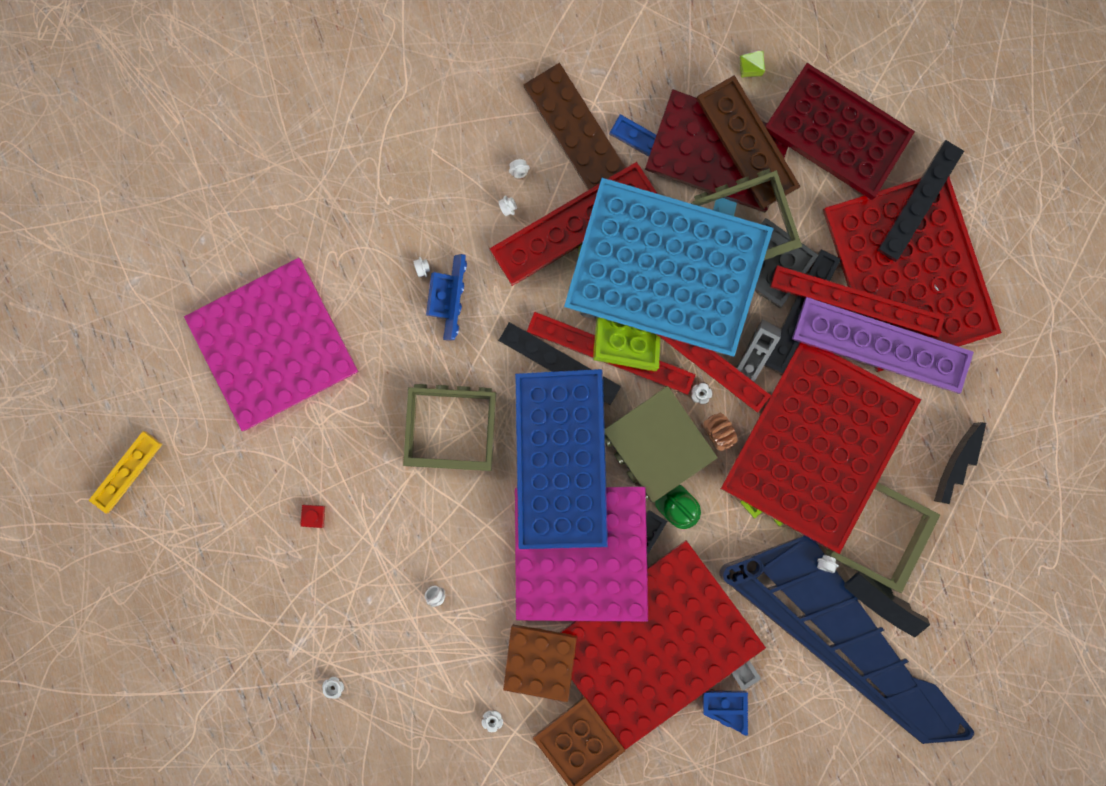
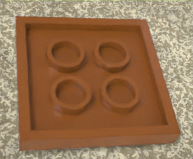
M513 624L510 632L503 690L568 702L577 635Z
M585 697L533 736V740L568 786H582L625 752L623 746Z

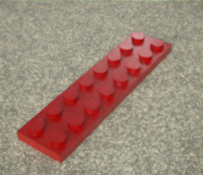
M637 162L608 178V180L658 194ZM600 184L489 248L511 286H514L582 245Z

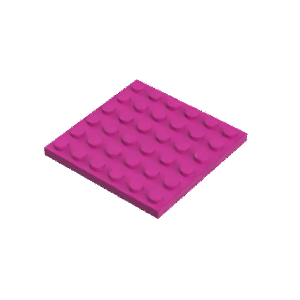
M297 258L184 316L241 431H246L359 372L301 258Z
M606 487L608 547L519 549L518 491L515 488L516 620L648 621L646 487Z

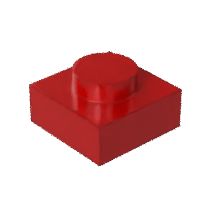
M302 505L300 527L324 528L325 506Z

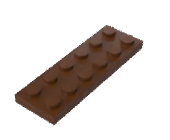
M560 62L523 84L524 89L588 190L600 184L601 178L608 179L626 168Z
M735 75L697 96L696 100L742 178L749 176L750 180L758 177V172L770 168L771 172L777 170L785 196L801 187ZM770 180L749 188L761 210L777 202Z

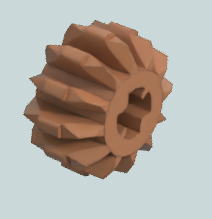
M721 412L710 416L704 421V430L714 447L718 450L728 449L737 442V434L734 427Z

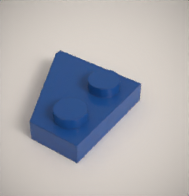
M706 691L703 693V714L748 736L747 691Z

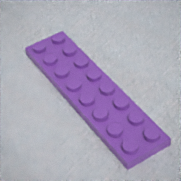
M808 297L804 299L792 340L957 394L962 392L974 353L973 351Z

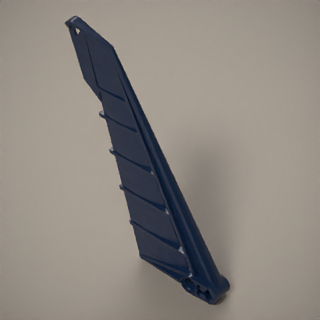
M801 536L761 552L734 560L721 567L720 577L723 581L919 742L928 744L972 739L974 730L940 689L933 683L912 677L904 665L909 661L906 658L899 659L881 633L885 630L882 627L877 628L859 603V599L844 587L845 582L836 570L835 573H830L817 568L818 558H822L825 554L815 541L806 536ZM750 561H755L756 569L748 572L747 564ZM729 570L737 572L733 574L732 579L727 576L730 574ZM764 572L776 585L766 588L756 577ZM782 590L805 615L797 617L773 593ZM811 620L834 644L827 645L804 622ZM840 649L864 674L860 675L835 650ZM869 678L886 697H883L866 679ZM961 724L965 732L957 734Z

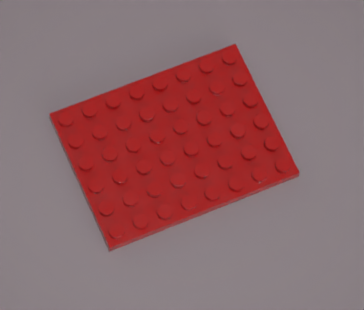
M948 177L896 262L878 252L877 249L921 178L881 190L873 200L866 196H861L823 209L838 258L841 259L840 264L848 287L945 316L938 338L928 335L924 336L958 347L1002 333L950 177ZM874 367L876 372L884 370L881 368Z
M800 342L720 489L831 551L840 554L922 399L832 352Z
M687 540L647 568L648 621H574L560 632L577 635L572 681L625 750L766 649L760 638Z

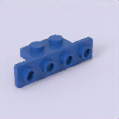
M465 254L454 256L452 275L431 273L426 316L446 319L443 340L446 341L455 340L459 332L457 321L462 309L460 297L464 291L463 274L467 269Z

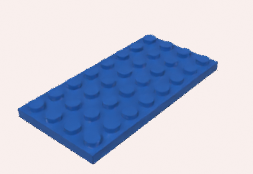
M603 370L515 374L519 549L608 547Z

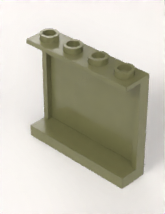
M668 386L605 429V443L608 447H614L617 452L614 456L621 465L625 463L629 469L626 473L633 483L637 481L641 487H646V501L650 499L652 503L718 458Z

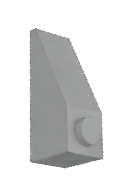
M762 319L736 369L755 382L781 338V328Z

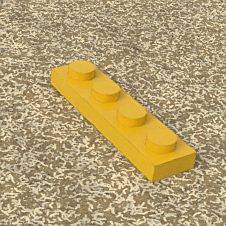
M142 431L88 501L105 514L109 513L163 444L148 432Z

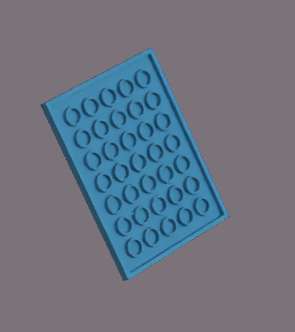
M601 178L564 307L734 357L774 228Z

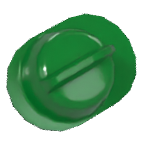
M678 485L655 501V506L659 512L677 528H691L700 519L701 509L699 503L681 485Z

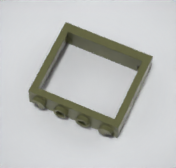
M769 168L758 172V177L752 180L749 179V176L736 181L737 185L730 188L728 184L715 188L716 193L709 196L707 192L694 196L695 201H692L691 204L701 206L770 180L790 241L768 248L764 260L802 247L777 170L771 172Z
M414 384V388L408 387L403 466L492 471L497 393L492 392V388L479 387V391H470V387L457 386V390H449L447 385H436V389L427 388V384ZM417 395L489 399L486 461L413 458Z
M877 483L875 490L923 514L891 580L826 548L827 552L825 555L835 558L836 561L856 571L862 572L896 592L902 593L940 514Z

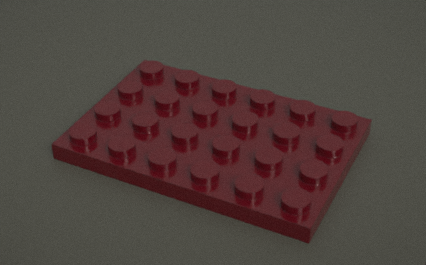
M806 63L765 126L772 137L871 200L878 194L915 133L908 126L809 63Z
M672 89L645 170L710 194L716 193L715 188L728 184L729 188L736 186V181L742 179V176L700 107L696 97ZM772 137L783 158H785L788 146ZM749 188L723 197L764 213L768 210V207L761 210Z

